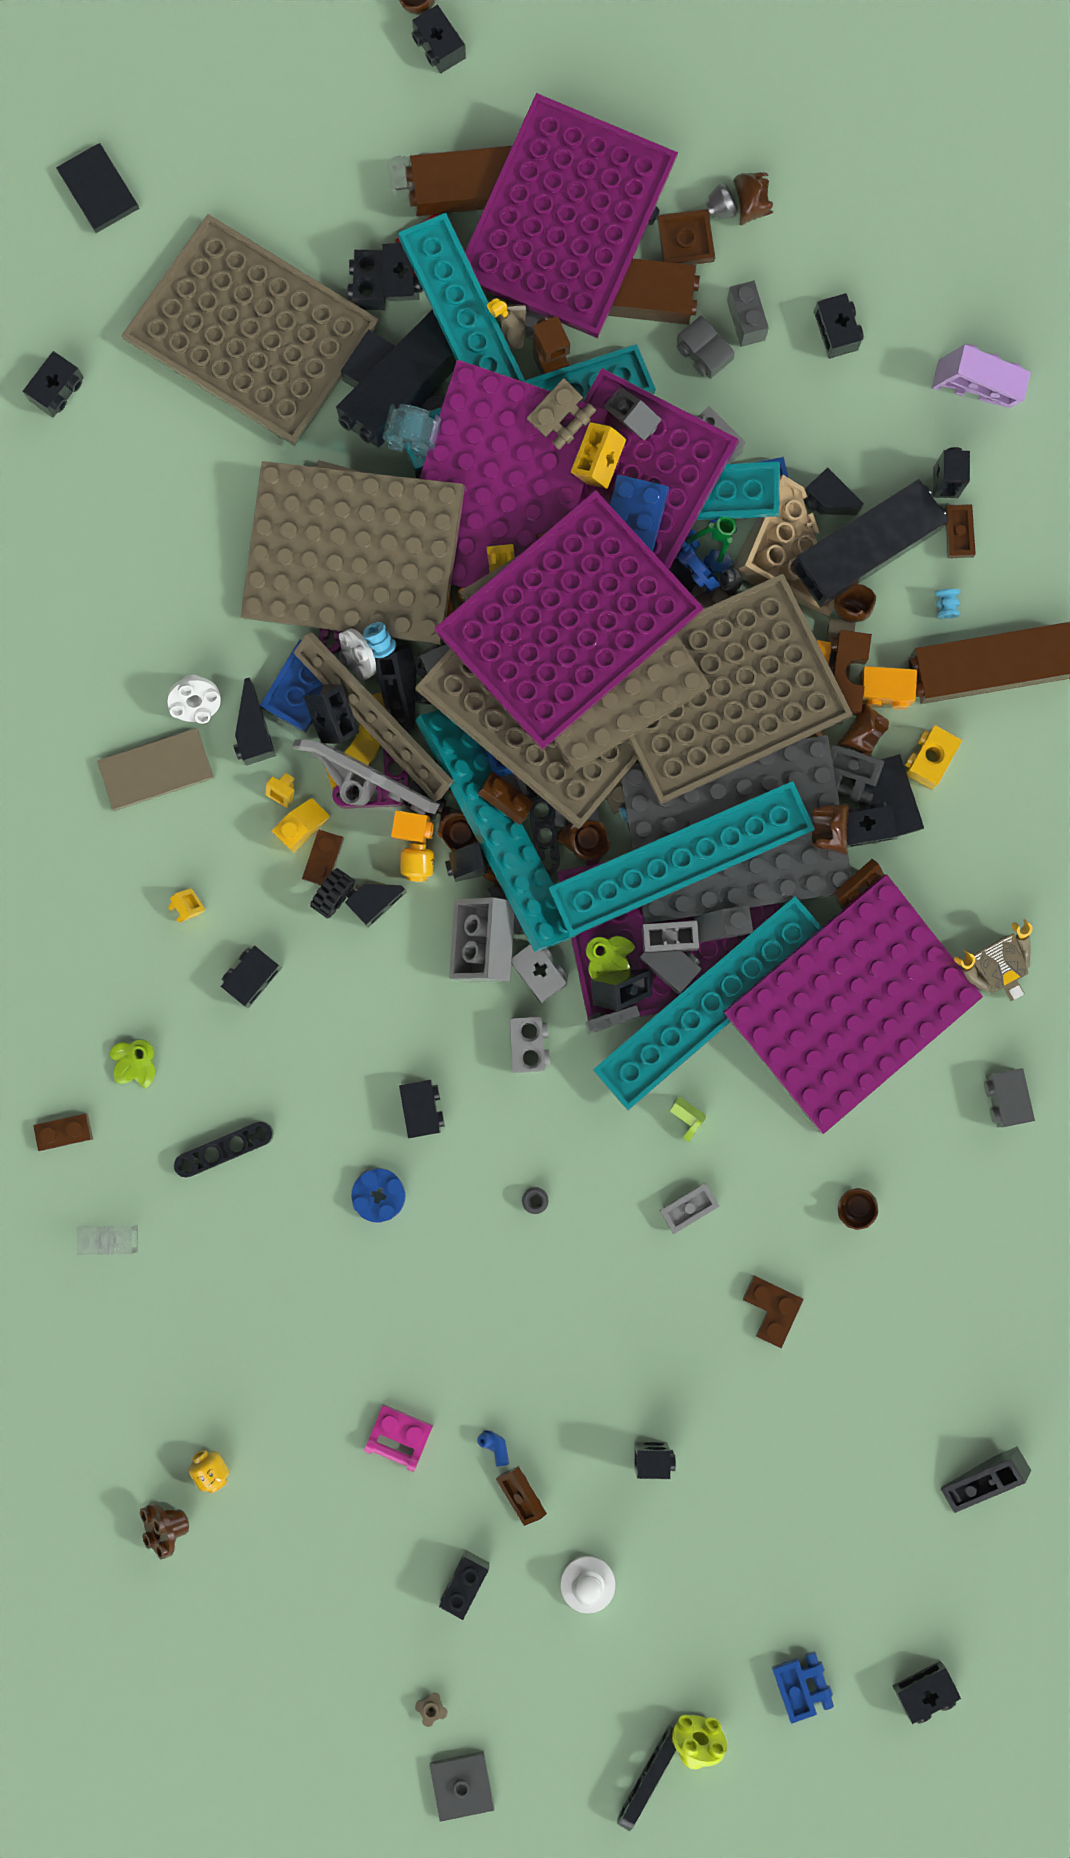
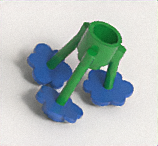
M720 517L719 519L711 520L706 528L697 533L691 529L679 551L689 545L696 552V549L700 547L697 539L710 532L714 540L723 542V546L719 552L714 549L711 550L709 555L705 556L704 563L710 566V571L713 573H722L723 570H728L734 564L733 560L730 559V554L727 552L729 545L733 541L732 535L737 531L734 519Z

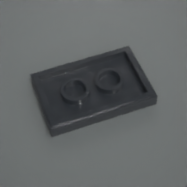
M101 143L56 167L95 233L140 209Z
M898 754L881 759L885 762L877 785L873 786L866 783L864 788L865 792L873 794L870 804L860 801L861 810L871 809V804L886 802L887 806L892 805L897 837L923 830L924 825L901 755ZM865 818L868 831H870L871 826L875 825L876 822H871L870 818Z

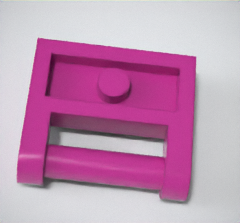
M383 1404L364 1452L369 1454L374 1452L407 1466V1470L414 1472L433 1425ZM379 1435L413 1448L412 1457L377 1442Z

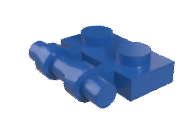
M809 1652L805 1655L808 1665L801 1668L798 1658L772 1666L791 1724L817 1715L814 1704L821 1701L824 1710L834 1707L831 1698L833 1693L831 1687L826 1684L823 1675L825 1669L822 1662L818 1660L816 1652ZM813 1677L817 1689L809 1692L805 1679Z

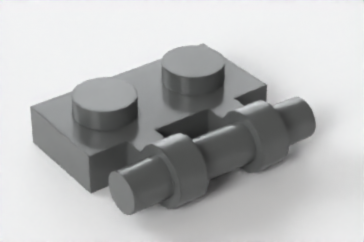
M833 745L831 757L838 794L850 797L851 801L856 803L862 801L870 804L873 794L864 791L866 783L873 786L877 785L885 761ZM844 776L856 780L854 788L842 784Z

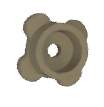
M431 1693L430 1696L416 1702L415 1710L420 1712L424 1726L430 1727L434 1721L445 1719L447 1716V1709L443 1707L438 1693ZM430 1707L434 1708L433 1712L429 1711Z

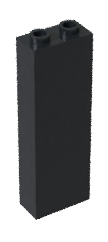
M433 310L336 406L340 425L345 430H352L358 434L364 442L372 443L380 448L397 430V422L408 419L453 373L457 361Z
M918 479L799 554L790 566L821 608L941 531L949 519L944 508L939 506L932 497L930 489Z

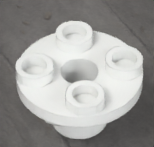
M353 628L339 633L342 650L339 652L341 662L345 666L349 665L360 681L372 677L376 672V662L372 648L369 647L367 640Z
M194 674L186 675L170 688L167 695L168 708L173 717L201 724L207 723L211 719V716L217 712L221 702L217 686L210 680Z
M578 1556L571 1561L564 1569L561 1577V1592L566 1603L581 1613H595L604 1609L610 1603L615 1593V1578L608 1564L594 1556Z

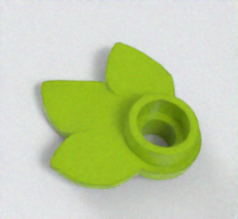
M614 936L608 940L603 937L592 938L586 946V955L590 960L588 971L591 978L595 979L608 972L629 971L630 965L625 956L635 949L633 943L621 936ZM598 946H603L604 952L601 955L596 954Z
M138 1039L132 1043L120 1042L112 1047L109 1056L117 1061L113 1071L116 1083L125 1084L136 1079L144 1089L152 1084L156 1075V1068L152 1062L155 1051L149 1041ZM137 1049L143 1051V1058L138 1056Z

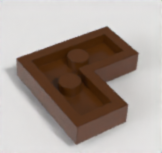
M754 1275L743 1300L767 1311L756 1337L782 1349L804 1299Z

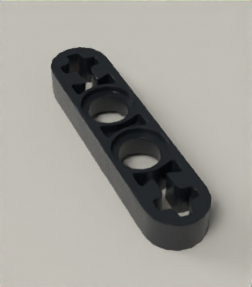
M526 784V789L529 793L528 798L532 800L531 797L537 798V793ZM539 798L533 801L534 803L529 811L534 848L541 861L545 860L544 851L539 853L538 848L548 849L553 846L555 848L554 851L549 850L550 859L556 861V863L552 864L551 869H546L548 875L555 873L560 866L554 811L547 801ZM545 804L549 808L548 815L543 818L537 817L534 814L535 806ZM543 829L549 830L552 833V840L546 844L539 842L537 839L538 832Z
M256 1122L179 1155L174 1161V1170L179 1176L185 1178L207 1171L269 1144L274 1136L273 1128L266 1122ZM259 1126L261 1129L268 1130L264 1141L256 1138L251 1140L254 1146L249 1147V1140L244 1132L248 1131V1136L254 1135L258 1132L257 1128ZM236 1136L240 1137L244 1142V1146L239 1152H233L229 1147L230 1140ZM209 1147H214L219 1152V1158L213 1163L208 1162L204 1156L205 1151ZM199 1152V1160L204 1167L200 1168V1163H197L190 1167L191 1172L189 1173L187 1170H181L180 1166L184 1164L183 1159L186 1158L187 1161H193L197 1159L195 1153Z
M671 1726L664 1732L620 1811L617 1824L628 1831H631L677 1750L672 1740L674 1728Z

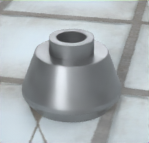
M717 185L708 196L710 201L706 203L711 216L715 217L717 215L719 219L735 217L738 207L727 185Z

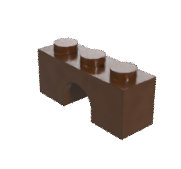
M558 315L552 318L545 317L540 319L536 325H533V358L541 375L568 367L569 363L566 355L570 354V342Z
M840 630L837 637L832 638L831 652L834 653L833 663L829 662V667L852 714L857 716L862 710L865 686L851 683L846 677V667L850 664H866L869 659L872 634Z

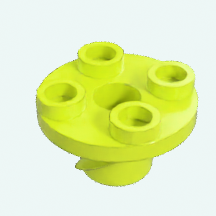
M698 1715L680 1716L674 1727L672 1740L675 1748L680 1753L682 1763L691 1769H700L703 1766H712L719 1763L727 1751V1739L721 1730L720 1722L712 1717L705 1718Z

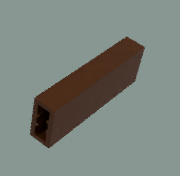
M512 146L410 155L409 166H405L407 183L411 182L412 190H409V201L411 207L415 206L416 216L484 210Z
M633 258L608 316L689 325L690 317L696 315L697 300H693V291L698 292L700 276L695 275L696 265Z
M1070 622L915 648L908 662L910 669L917 670L916 698L919 697L920 704L1070 679Z

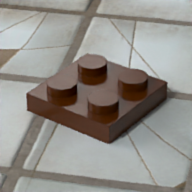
M708 209L659 215L657 217L663 262L689 265L715 262Z

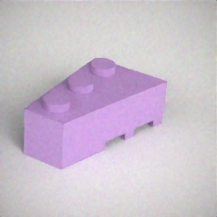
M964 344L938 360L932 389L940 390L941 386L956 389V395L963 396L964 392L980 395V401L1011 408L1024 401L1031 372L1023 369L1017 363L1001 360L996 354H987L978 350L974 345Z

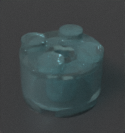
M392 404L389 408L383 439L388 443L387 447L389 449L400 452L403 451V448L414 450V455L426 458L428 451L433 452L435 449L442 419L436 415L434 420L428 417L429 411L418 407L400 404L399 409H395V405Z

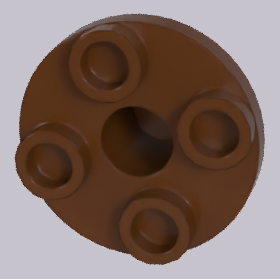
M152 1503L140 1509V1517L145 1527V1533L142 1535L145 1547L147 1549L152 1548L159 1559L172 1556L175 1550L176 1539L187 1534L189 1531V1520L185 1512L181 1509L164 1511L158 1503Z

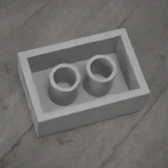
M494 897L455 899L449 979L467 982H510L514 911L508 900Z

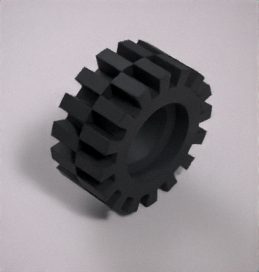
M339 868L334 869L327 876V879L323 881L322 886L318 888L317 893L312 898L310 907L325 918H330L340 908L342 902L346 900V895L353 888L355 879Z

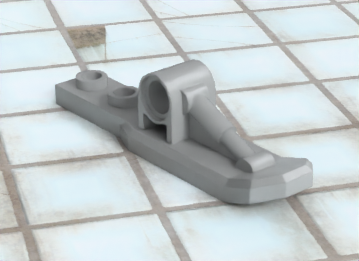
M295 739L294 749L312 752L313 757L318 758L322 762L329 775L340 787V797L347 804L356 806L367 804L378 785L389 791L388 797L400 803L403 800L411 803L410 809L422 815H425L426 812L435 814L440 805L331 745L302 739ZM355 787H358L359 796L354 800L352 798V791Z

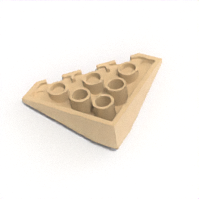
M781 475L780 517L757 518L740 550L734 567L738 569L742 579L755 586L780 574H784L798 604L829 616L833 611L835 599L820 608L790 566L799 554L817 544L815 534L819 530L813 513L808 514L803 499L807 498L804 487Z

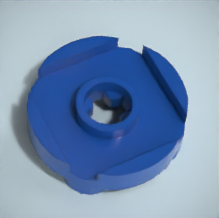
M687 545L676 557L685 568L690 570L692 578L700 587H703L708 594L714 592L721 586L719 580L704 561L696 557L697 553Z
M373 1169L363 1173L355 1181L351 1198L355 1211L362 1218L370 1222L381 1223L391 1220L402 1210L406 1192L403 1183L395 1173L386 1169ZM378 1188H382V1193L386 1195V1199L375 1203L371 1193L372 1191H377Z

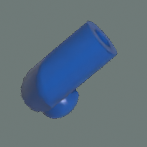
M483 1431L477 1439L479 1446L482 1448L486 1447L494 1452L497 1467L509 1465L505 1439L493 1431Z

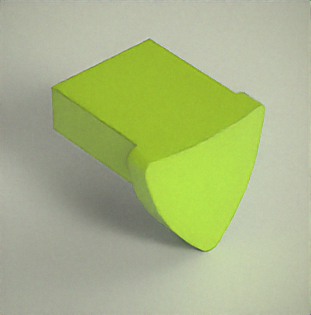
M678 1096L670 1109L671 1113L690 1126L682 1137L689 1142L705 1121L706 1115L680 1096Z

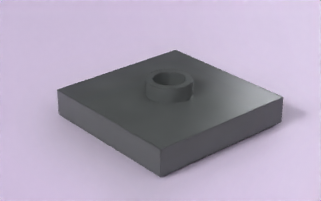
M484 1751L430 1762L429 1766L440 1822L494 1811Z

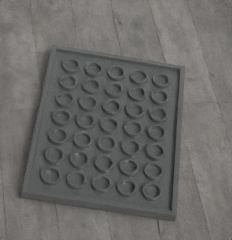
M828 735L802 739L661 805L641 764H634L621 779L632 851L792 781L813 823V810L821 805L839 804ZM812 832L807 833L641 906L644 924L689 918L749 905V908L786 903L794 896L798 900L834 895L833 893L852 877L848 851L847 855H842L835 851L816 848L812 846Z

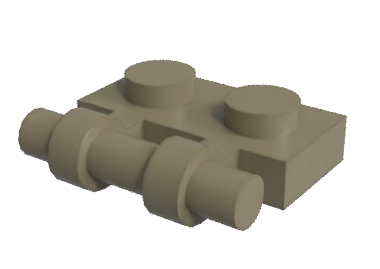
M563 378L527 417V420L545 438L554 430L558 436L552 444L560 450L566 443L569 444L574 439L573 435L582 425L586 426L591 421L590 417L596 412V409L588 403L583 410H580L576 405L583 397ZM571 413L575 418L564 428L560 423Z

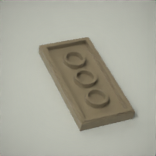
M197 728L97 761L113 811L214 779Z

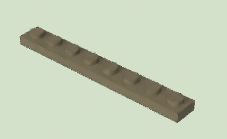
M313 633L306 634L294 651V654L322 684H342L356 720L434 802L440 800L454 781Z

